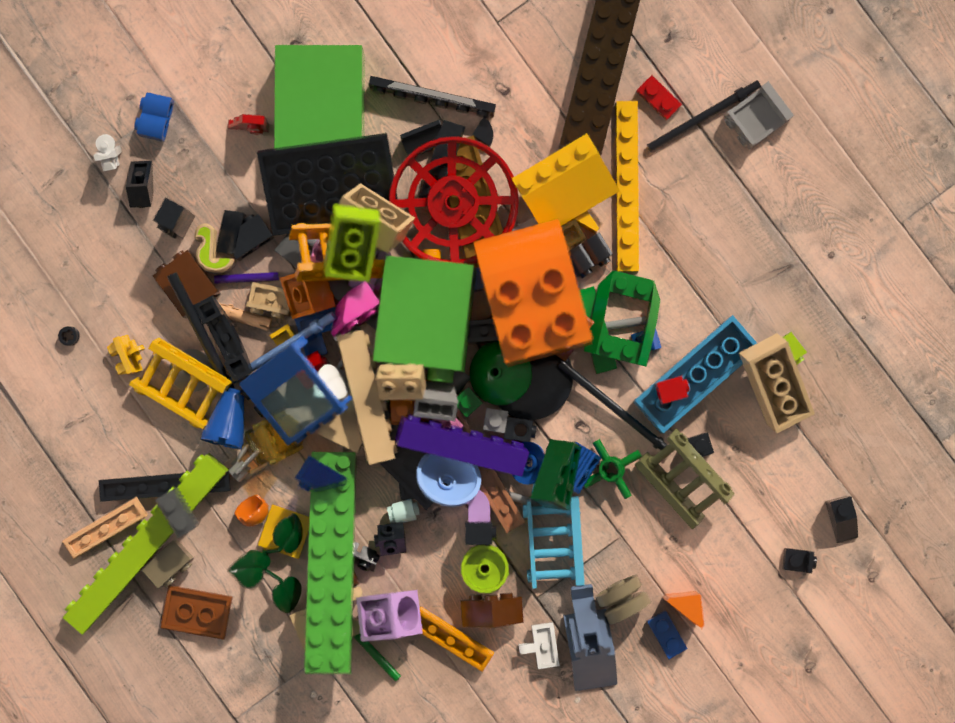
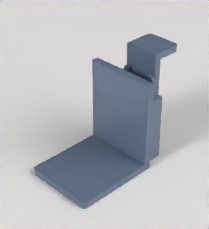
M592 584L571 587L574 614L563 615L572 662L575 691L617 685L616 657L610 626L604 616L606 609L596 610Z

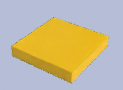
M272 504L258 546L267 549L278 548L279 546H276L273 542V531L282 519L295 513L302 524L303 535L301 543L292 553H286L283 549L279 553L299 559L309 532L310 517Z

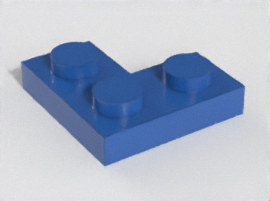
M336 307L295 318L298 332L309 327V323L316 319L320 320L331 312L335 314ZM333 322L325 326L324 330L320 333L312 334L306 338L308 343L303 346L306 356L317 350L321 356L328 354L322 333L331 331Z

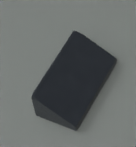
M224 210L216 252L234 255L239 229L244 224L245 213Z

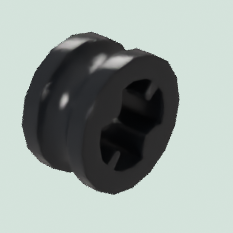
M66 326L59 331L58 338L63 345L71 346L79 341L80 333L75 327ZM72 331L71 335H74L73 340L66 341L67 337H64V333Z

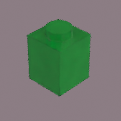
M469 387L457 396V408L466 418L483 404Z

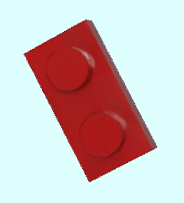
M653 75L636 91L666 121L682 106V103Z

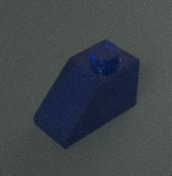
M311 456L307 457L295 477L299 483L297 486L308 493L310 490L316 493L343 486L348 482L347 477Z

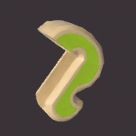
M207 223L199 225L194 234L196 241H202L196 251L198 265L205 271L214 274L230 272L235 267L237 260L216 258L217 230Z

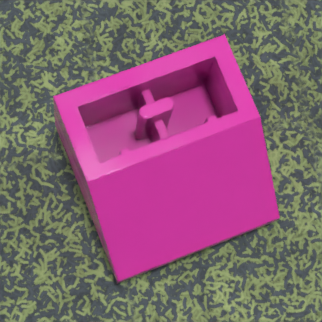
M366 281L348 291L336 305L335 315L337 319L333 321L331 331L333 337L339 333L341 335L347 334L353 329L352 327L357 324L362 325L370 319V316L376 313L375 308L380 302Z

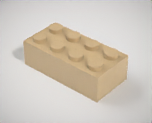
M775 334L739 353L766 424L773 431L779 433L815 414L788 341L779 334Z

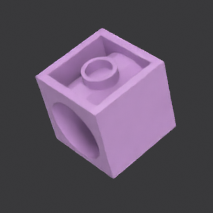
M417 590L356 597L361 642L423 634Z

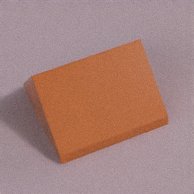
M696 591L665 594L662 597L701 629L704 627L701 594Z

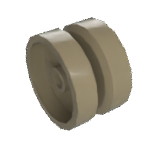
M637 575L619 580L595 596L600 607L606 608L611 606L604 614L610 625L636 614L652 602L647 592H637L642 585Z

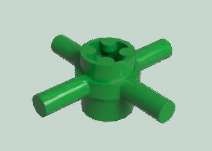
M600 439L593 442L602 461L599 465V472L589 477L585 483V488L587 489L604 479L608 482H615L624 499L632 496L622 477L625 474V467L642 458L640 451L636 450L620 459L616 456H609ZM610 463L615 464L617 474L607 472Z

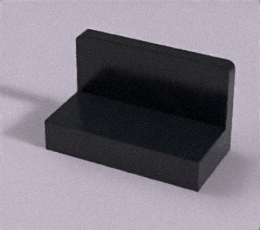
M440 120L400 135L407 156L421 145L438 139L442 127ZM431 147V148L425 150L424 152H422V153H420V154H423V153H426V152H428V151L433 150V147Z

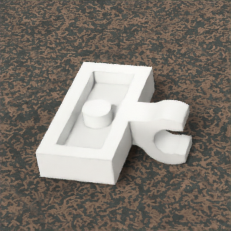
M553 622L531 625L534 642L518 644L520 654L535 652L538 669L560 666Z

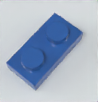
M666 610L647 620L668 659L688 649Z

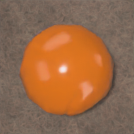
M253 495L240 503L234 515L244 526H257L267 517L269 506L259 495Z

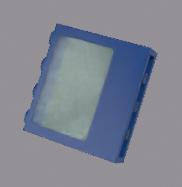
M303 335L239 383L287 446L294 441L297 444L308 436L307 432L310 434L314 433L321 427V422L323 425L327 424L334 418V413L337 416L348 408L346 404L352 399L349 395L339 401L299 349L308 343Z

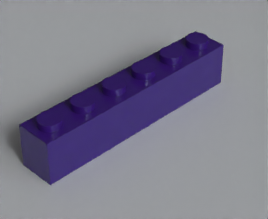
M411 414L408 417L401 416L394 440L397 446L521 477L523 475L529 451L521 442L512 441L507 443L503 442V438L493 435L491 438L483 437L481 432L471 430L470 433L464 432L461 427L450 425L449 428L441 426V422L429 420V423L421 421L420 417H414Z

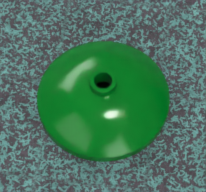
M500 341L490 342L481 347L473 357L470 365V381L474 391L484 401L494 405H508L519 400L527 392L532 380V364L529 361L507 367ZM496 368L499 370V374L497 376H495L493 373L494 369Z

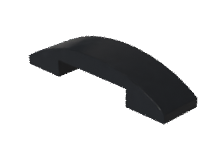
M212 295L193 305L202 323L207 324L226 361L224 365L233 382L253 373L241 339L216 298Z

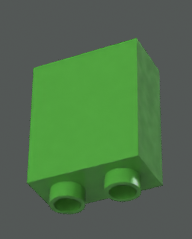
M275 45L274 148L364 136L365 54L362 45Z
M386 255L373 361L384 365H423L425 369H428L427 380L453 383L454 372L465 373L477 269L474 265Z

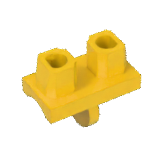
M129 335L113 338V342L107 346V349L112 357L120 356L122 362L115 365L118 375H128L142 371L143 369L139 361L143 360L140 352L145 350L144 345L137 346L135 340H130Z

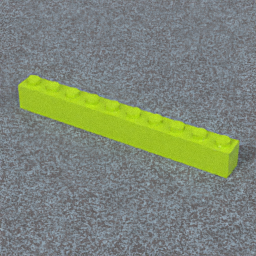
M211 453L205 456L201 454L193 463L196 467L191 472L187 470L179 479L181 484L177 488L182 492L181 495H184L183 499H186V503L191 507L190 510H194L229 471ZM158 504L150 512L152 517L148 521L144 519L136 527L138 530L137 534L134 537L130 535L122 543L124 547L120 553L115 552L107 560L110 563L105 570L101 568L93 576L95 581L92 585H85L79 592L81 597L77 602L72 600L64 609L67 613L62 618L82 635L95 623L140 572L141 568L147 564L174 533Z

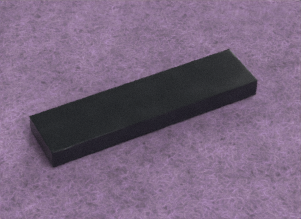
M444 120L438 138L463 137L465 126ZM456 143V155L460 146L459 143ZM447 144L435 146L431 162L447 157ZM447 163L434 167L429 173L436 180L447 176ZM425 181L419 198H427L431 188Z

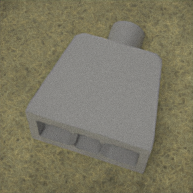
M426 381L424 398L415 400L413 416L455 421L458 400L454 385L437 381Z

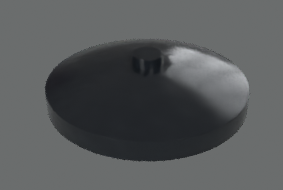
M557 355L531 361L532 380L527 392L514 403L498 406L503 411H508L509 415L518 419L537 420L555 413L566 402L572 389L573 379L557 367L562 361ZM568 358L565 362L572 367ZM497 368L493 371L495 376L499 374V370Z

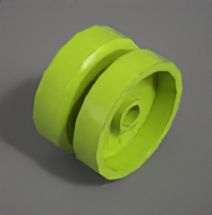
M476 545L471 547L465 553L461 563V575L464 582L472 590L479 593H491L498 590L506 582L509 574V564L505 554L494 545ZM482 565L489 566V570L486 573L482 572Z

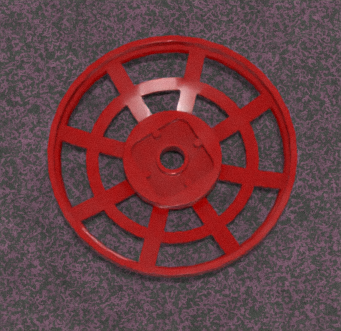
M465 137L438 138L416 148L398 167L389 191V202L399 208H408L409 214L415 218L413 224L419 231L411 241L405 237L402 241L405 246L423 260L469 265L478 263L477 255L466 259H459L458 246L470 244L481 236L484 238L495 236L489 228L495 219L498 205H511L508 222L501 234L511 232L515 226L519 206L518 189L511 179L514 176L507 163L490 147ZM456 143L476 147L490 157L480 166L468 158L456 156ZM447 144V157L433 160L424 167L414 159L431 147ZM447 163V176L436 180L429 173L434 167ZM456 163L468 165L476 171L468 179L456 176ZM495 163L501 167L507 178L511 196L497 195L495 184L487 172ZM409 165L417 175L410 186L408 199H395L399 179ZM481 177L485 179L491 196H478L474 184ZM423 179L431 186L427 198H414L416 188L420 180ZM452 195L457 196L459 199L458 205L454 208L447 205V199ZM479 205H491L489 215L485 223L482 224L475 217ZM415 207H427L432 216L424 226L421 225L417 218ZM438 223L449 227V240L438 238L430 232ZM470 223L477 230V232L469 237L458 240V227ZM425 238L435 244L450 247V260L430 256L417 247Z

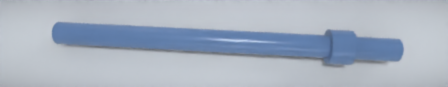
M331 312L320 320L312 321L309 323V327L251 362L252 370L255 371L302 335L306 339L312 334L320 333L324 330L325 326L337 319L336 315Z

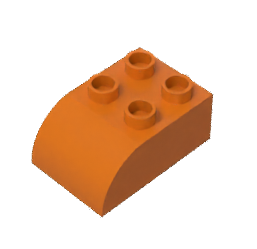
M558 219L474 241L482 278L507 367L592 345L591 332Z

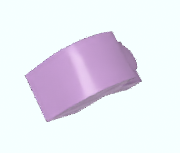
M479 490L477 495L467 503L468 522H490L488 498Z

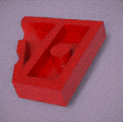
M242 114L239 117H234V120H228V129L250 131V134L263 135V132H269V122L265 116Z

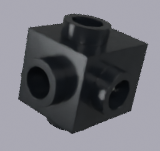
M403 522L377 525L378 534L374 535L375 548L379 547L381 556L407 553Z

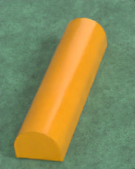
M420 607L422 635L483 672L493 657L494 652L425 608Z

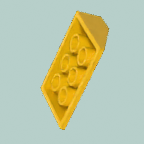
M588 134L583 135L511 178L538 224L558 219L562 226L620 192Z

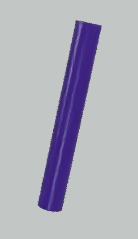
M279 272L214 275L215 284L279 280Z

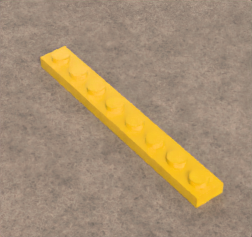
M616 101V185L620 192L616 193L617 271L639 272L638 101Z

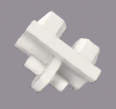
M108 134L100 135L96 140L98 151L94 154L95 161H101L103 171L116 169L120 165L118 155L122 152L120 145L115 147V141L112 136Z

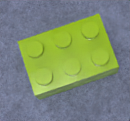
M334 204L323 264L325 277L369 282L381 222L379 210Z

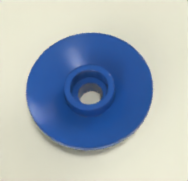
M522 442L529 451L522 477L513 474L512 476L521 484L531 485L536 482L545 453L534 442Z

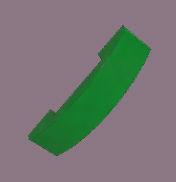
M594 286L579 290L585 314L590 319L592 318L596 299ZM604 320L601 333L609 335ZM591 353L596 374L617 369L615 359Z

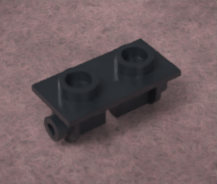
M355 542L354 564H357V567L361 570H371L374 572L380 555L377 554V551L363 546L361 552H358L359 543Z

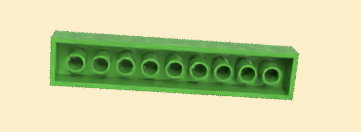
M312 452L305 644L306 674L351 675L357 456L355 452Z

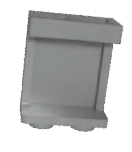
M768 81L740 104L727 111L724 116L727 126L731 130L734 129L739 135L737 137L739 142L744 147L747 146L751 149L788 122L794 115Z

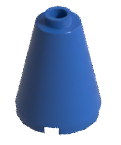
M228 388V391L222 393L201 434L202 441L223 445L227 448L242 449L244 445V396L241 395L240 390Z

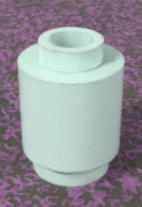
M412 499L392 503V506L387 507L391 524L417 520L416 515H420L418 503H413Z

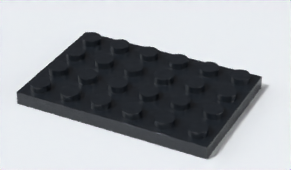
M388 133L257 151L273 236L290 234L292 225L300 223L306 225L331 224L334 204L339 205L342 197L360 183L389 201V191L394 178ZM397 189L395 199H398Z

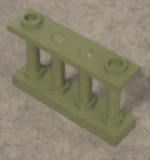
M676 428L666 438L669 444L655 456H651L649 452L645 453L635 463V466L693 530L705 517L702 513L719 499L726 505L735 493L730 485L721 479L688 442L687 437ZM676 450L684 460L667 473L659 463ZM691 467L699 476L681 489L673 479ZM706 483L713 493L698 505H695L688 495Z

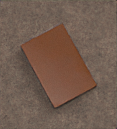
M169 585L160 628L225 640L233 596Z

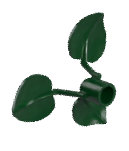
M292 513L276 525L273 531V542L276 546H279L278 548L263 549L262 552L250 550L227 570L240 585L246 588L255 587L261 581L263 572L276 579L280 584L273 588L272 600L274 605L284 613H291L295 609L301 597L302 586L300 581L293 576H289L283 581L282 578L268 570L267 568L271 562L268 554L281 552L282 549L286 553H292L298 548L303 535L299 517Z

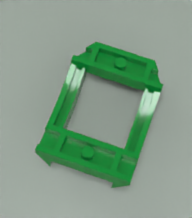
M614 270L611 271L597 286L591 318L594 323L590 328L592 345L585 346L583 351L647 367L660 307V297L655 281ZM610 292L649 302L641 343L601 333Z

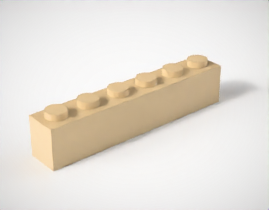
M363 330L339 335L336 337L350 396L352 397L351 400L367 464L371 465L394 459L397 448L395 441L390 440L389 432H392L390 420H385L383 412L387 410L385 400H379L377 381L373 372L376 364L373 361V355L369 356L367 347H371L368 334L364 335Z

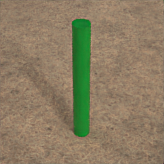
M360 634L353 636L395 682L401 677L396 669L369 641L361 642Z

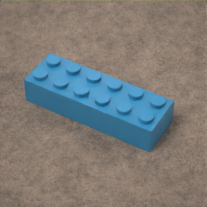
M732 315L635 398L633 403L660 434H663L743 365L739 353L757 344V342ZM682 376L683 380L687 379L690 392H687L688 397L660 404L655 383Z

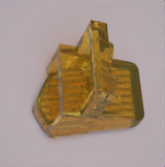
M286 409L273 415L290 437L303 428V424L287 413ZM267 419L258 422L252 426V429L245 432V438L252 453L259 450V454L255 457L258 464L269 462L271 466L304 449L302 445L303 440L298 444L294 441L287 446Z

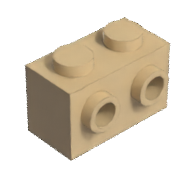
M379 365L376 377L379 400H419L424 398L426 381L423 365Z

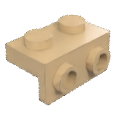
M252 282L249 301L246 303V307L251 308V313L263 315L264 311L271 312V317L280 319L291 315L283 288Z

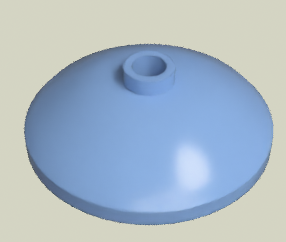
M429 453L422 457L416 471V479L420 490L428 499L442 506L457 507L467 504L477 495L481 485V474L477 465Z

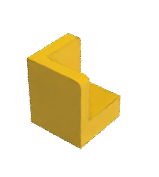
M286 324L269 336L278 346L296 334L291 326Z

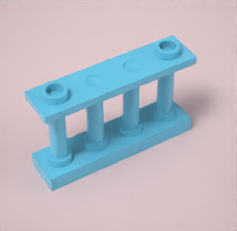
M572 496L569 511L544 506L531 507V499H527V505H523V518H528L531 569L527 570L528 583L532 582V588H537L536 580L571 578V580H575L576 586L585 585L579 497ZM561 513L571 515V524H567V526L533 528L532 515ZM568 535L573 540V545H569V548L534 550L533 537ZM565 556L574 558V567H570V569L536 571L535 558Z

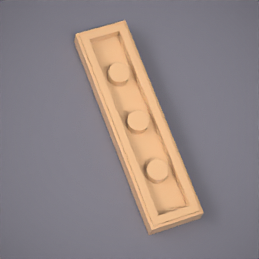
M135 497L63 539L62 542L72 558L75 559L147 517L148 513L139 499Z

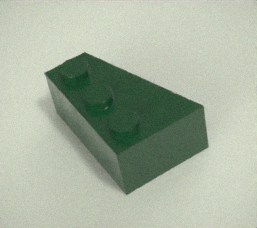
M550 439L530 499L547 508L570 510L581 446L575 442Z

